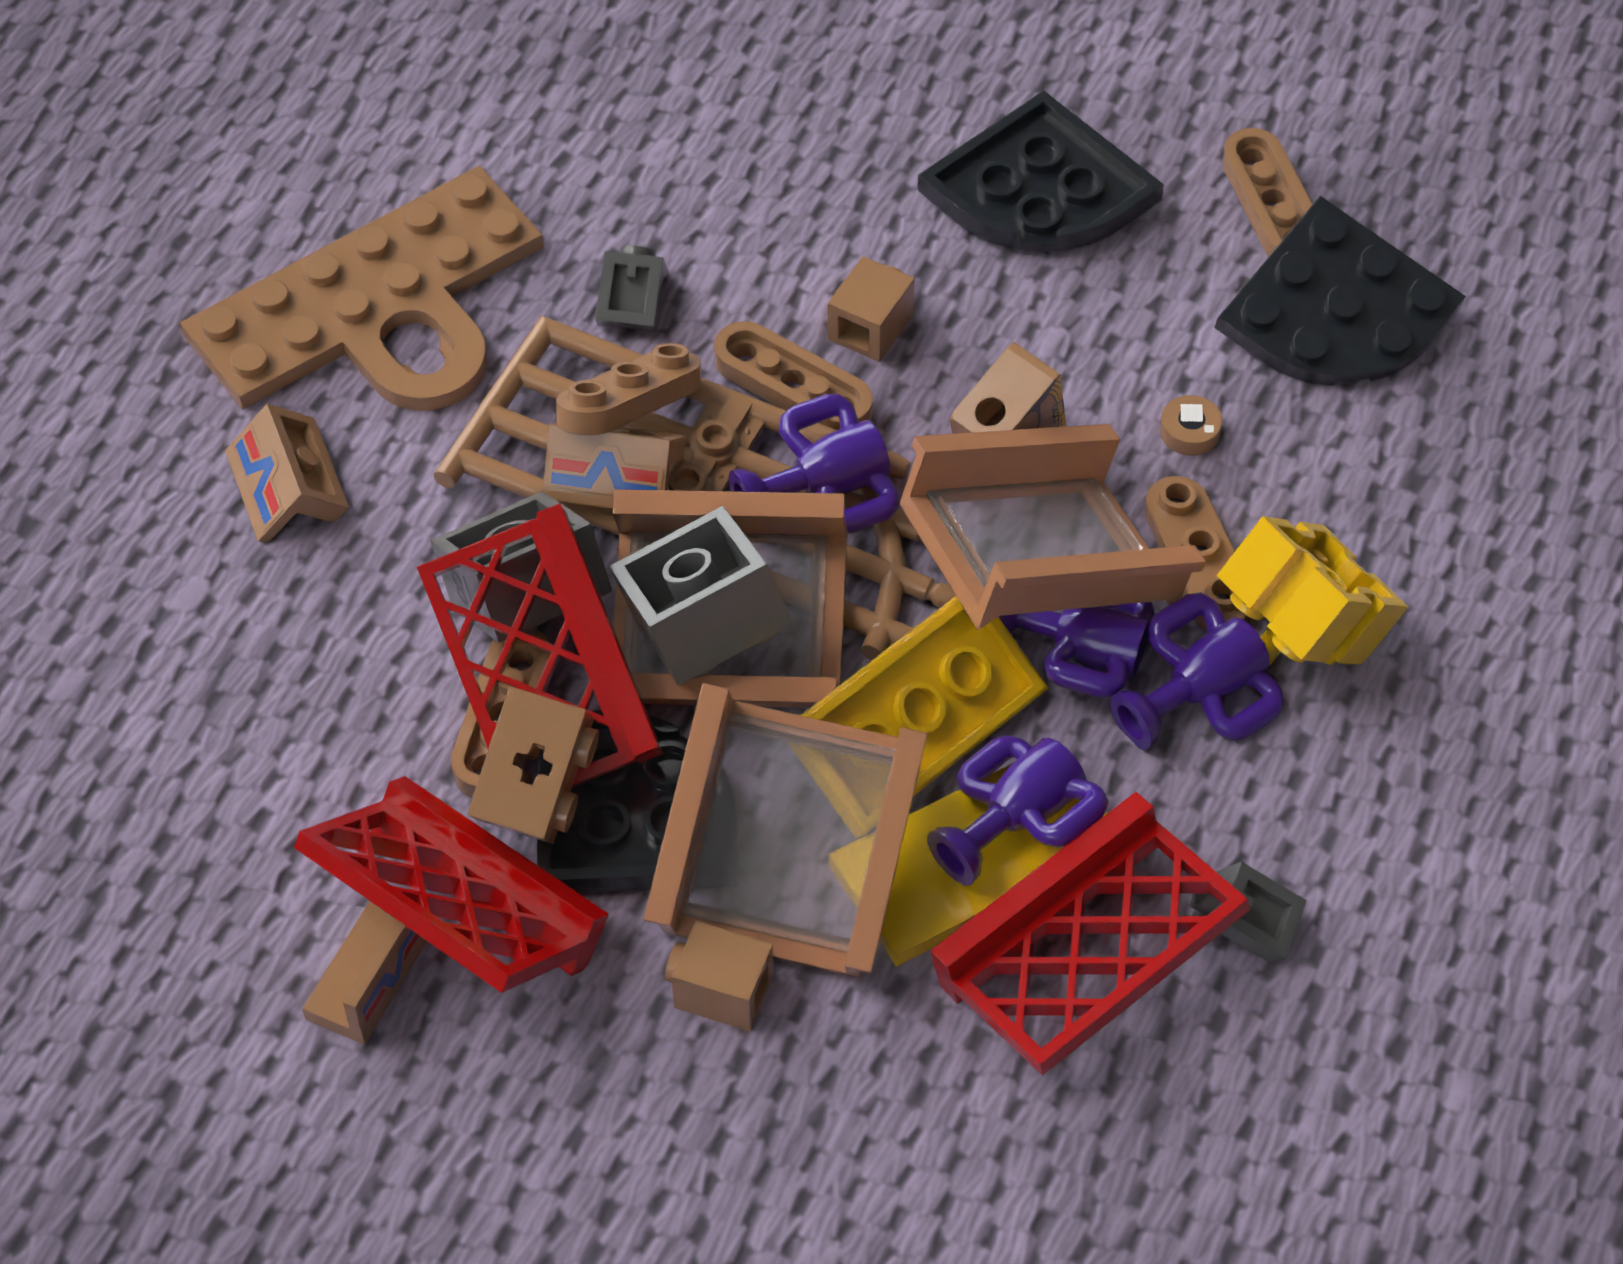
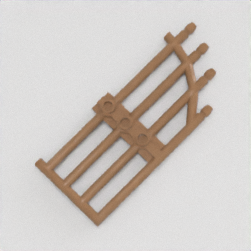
M541 315L434 472V479L441 486L451 489L455 487L465 473L524 498H528L541 491L543 492V478L480 454L478 451L493 429L547 450L549 425L507 408L522 386L556 399L561 392L569 389V386L575 382L536 366L550 344L608 367H612L620 362L632 361L643 356V354ZM702 377L700 388L696 392L685 396L706 405L693 428L654 412L623 425L627 428L686 435L683 460L670 465L668 490L725 492L729 485V473L731 470L741 468L754 472L760 479L792 468L789 465L750 450L763 428L779 433L780 417L786 410ZM820 423L799 430L812 443H815L829 433L837 431ZM887 451L891 467L889 477L905 479L909 473L911 462L897 453ZM868 486L849 493H842L845 495V509L879 497ZM802 490V491H799V492H797V493H806V492H805L804 490ZM558 501L592 525L619 536L612 508ZM900 509L888 520L873 525L879 557L847 544L846 570L881 584L874 612L845 600L844 627L866 635L861 652L871 661L885 651L889 645L894 644L913 629V627L897 621L903 593L924 602L930 600L934 606L939 608L956 596L949 584L944 582L938 584L934 581V578L906 568L900 536L915 542L922 540L904 511ZM646 541L645 547L654 543L655 541ZM782 544L814 557V544ZM770 570L784 603L811 613L812 587Z

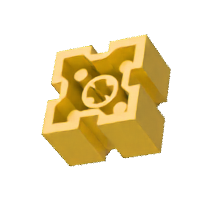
M1262 516L1216 575L1233 592L1230 600L1242 613L1255 620H1261L1264 616L1270 622L1267 626L1268 628L1260 637L1268 651L1270 665L1281 652L1299 663L1315 661L1333 665L1337 661L1343 664L1360 665L1367 660L1408 609V606L1375 574L1367 573L1355 562L1357 556L1326 526L1321 524L1299 522L1294 527L1286 519Z

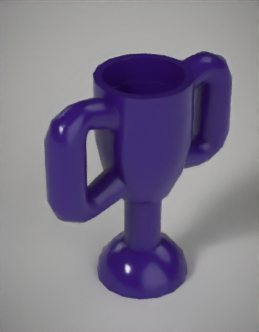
M840 394L818 396L791 406L781 415L779 433L786 445L798 458L795 461V467L760 479L756 473L741 468L731 470L729 473L731 492L797 493L804 490L806 493L842 494L865 486L872 488L879 497L845 509L848 533H855L884 522L899 509V493L893 482L888 478L891 469L890 461L879 431L870 420L858 422V417L852 403ZM833 417H839L840 430L825 435L815 443L810 442L799 432V430Z
M1202 592L1184 595L1156 613L1147 625L1149 643L1161 657L1175 668L1172 672V680L1147 696L1139 692L1123 690L1112 695L1109 701L1110 710L1117 726L1139 749L1143 750L1149 749L1157 742L1161 729L1160 718L1185 701L1190 703L1200 702L1213 729L1218 735L1230 741L1248 738L1275 720L1285 705L1282 689L1270 675L1265 673L1269 668L1270 660L1266 646L1259 634L1249 623L1241 618L1233 617L1226 621L1222 610L1215 600ZM1198 616L1204 617L1208 633L1196 640L1188 650L1170 640L1169 635ZM1244 685L1250 686L1262 694L1260 699L1233 717L1227 716L1222 700L1223 696L1237 691Z
M1152 602L1066 609L1062 614L1054 611L998 617L1010 634L1017 627L1055 638V646L1048 653L1044 662L1048 679L1059 687L1101 698L1111 697L1124 688L1127 679L1133 680L1135 678L1148 640L1147 625L1154 616L1155 611ZM1072 658L1087 667L1069 663L1067 661Z
M1004 735L992 739L963 763L957 774V782L961 792L972 799L988 804V810L964 830L958 827H937L927 835V844L937 863L951 878L963 885L971 886L981 874L983 859L980 851L1005 830L1016 831L1026 828L1042 844L1061 848L1101 819L1105 814L1109 801L1101 787L1087 781L1084 770L1076 757L1060 742L1052 738H1042L1032 747L1019 737ZM1016 758V761L1010 765L997 784L983 782L1008 760ZM1071 800H1081L1053 824H1047L1046 820L1053 817Z

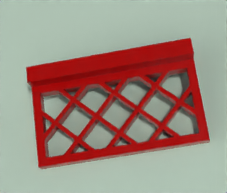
M558 503L536 512L537 518L419 565L417 570L488 749L497 725L492 719L488 706L499 682L585 709L594 717V722L609 728L618 752L591 762L587 769L578 768L573 788L636 761L641 763L663 754V750L566 511ZM533 538L541 561L530 585L498 572L508 547ZM493 554L488 567L474 562ZM461 566L484 575L469 610L445 600L437 576ZM546 573L555 595L540 589ZM493 580L526 593L512 627L479 614ZM536 597L559 606L564 615L565 621L554 645L521 632ZM450 611L465 617L459 633ZM475 622L508 635L493 670L469 661L464 646ZM570 633L579 655L564 650ZM517 640L551 653L536 688L503 675ZM560 657L583 666L588 675L589 683L579 706L545 692ZM474 672L489 678L483 694ZM594 694L604 716L588 710Z
M406 776L389 781L382 801L300 830L294 845L297 851L501 993L557 967L570 976L582 972L589 965L609 916V913ZM337 847L356 850L358 853L340 850ZM375 855L403 860V863L377 858ZM387 882L406 885L409 889L392 886ZM426 890L454 895V898L426 893ZM439 918L459 921L460 925L444 922ZM478 926L506 931V934L482 930ZM491 954L510 957L513 959V962L506 965Z
M1135 791L930 950L940 987L957 1005L961 1001L968 1004L1043 1076L1250 911L1248 898L1156 821L1154 806ZM1157 848L1174 862L1173 876H1135L1136 864ZM1183 870L1190 876H1183ZM1098 894H1123L1122 916H1084L1085 904ZM1134 894H1172L1170 916H1132ZM1182 894H1212L1222 903L1208 916H1180ZM1047 934H1072L1070 957H1033L1034 944ZM1083 934H1120L1119 957H1081ZM1131 934H1169L1168 947L1156 957H1129ZM996 974H1020L1018 998H988L979 987ZM1031 974L1068 975L1067 998H1029ZM1079 975H1117L1116 989L1105 998H1077ZM1008 1016H1016V1022L1011 1020ZM1027 1016H1065L1064 1030L1041 1048L1026 1034Z

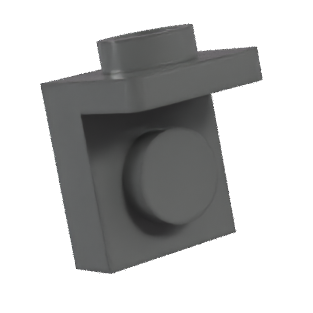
M636 245L622 246L621 252L604 251L595 316L598 326L656 332L662 285L668 279V268L663 257L656 256V251Z
M1239 862L1216 871L1248 898L1250 911L1221 934L1266 961L1275 963L1286 959L1307 900L1244 862ZM1192 894L1190 903L1194 909L1192 916H1208L1222 903L1212 894Z

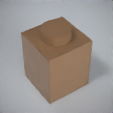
M862 256L827 303L828 340L880 362L914 315L915 278L903 273L894 266L883 265Z
M695 920L686 944L681 942L675 943L666 965L665 980L672 983L674 1008L751 1032L774 976L773 944Z

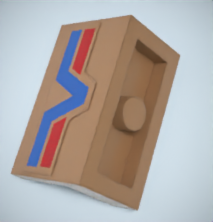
M267 403L225 450L258 542L264 543L272 540L296 513L332 522L338 520L349 508L314 417Z
M557 423L549 424L543 492L556 501L613 509L614 489L668 490L670 465L683 460L686 435L619 427L605 434L584 436L565 432L557 426Z
M369 901L303 1006L302 1010L305 1020L365 1045L427 941Z

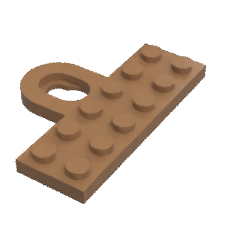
M479 165L181 321L182 335L242 410L345 354L372 387L390 403L402 408L421 411L444 408L461 401L471 394L480 384L487 366L483 335L474 321L453 299V296L544 248L543 235ZM406 323H420L431 327L440 337L439 352L445 359L443 367L431 374H419L408 365L399 364L383 345L386 335L395 327Z

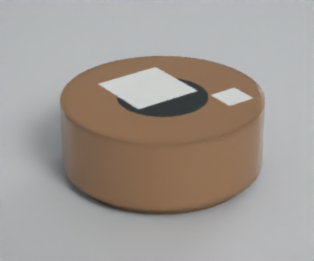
M1185 395L1171 400L1164 407L1161 415L1160 435L1163 442L1171 450L1183 455H1201L1212 450L1219 442L1222 414L1219 408L1210 400L1201 396Z

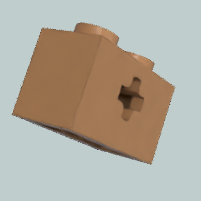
M509 686L467 815L478 821L554 844L557 831L566 833L571 826L576 812L579 796L572 793L571 789L578 767L587 769L596 751L599 730L591 728L594 717L585 709ZM542 750H544V759L553 765L552 771L549 776L538 775L535 778L534 784L531 785L532 776L523 770L524 764L527 759L538 761Z

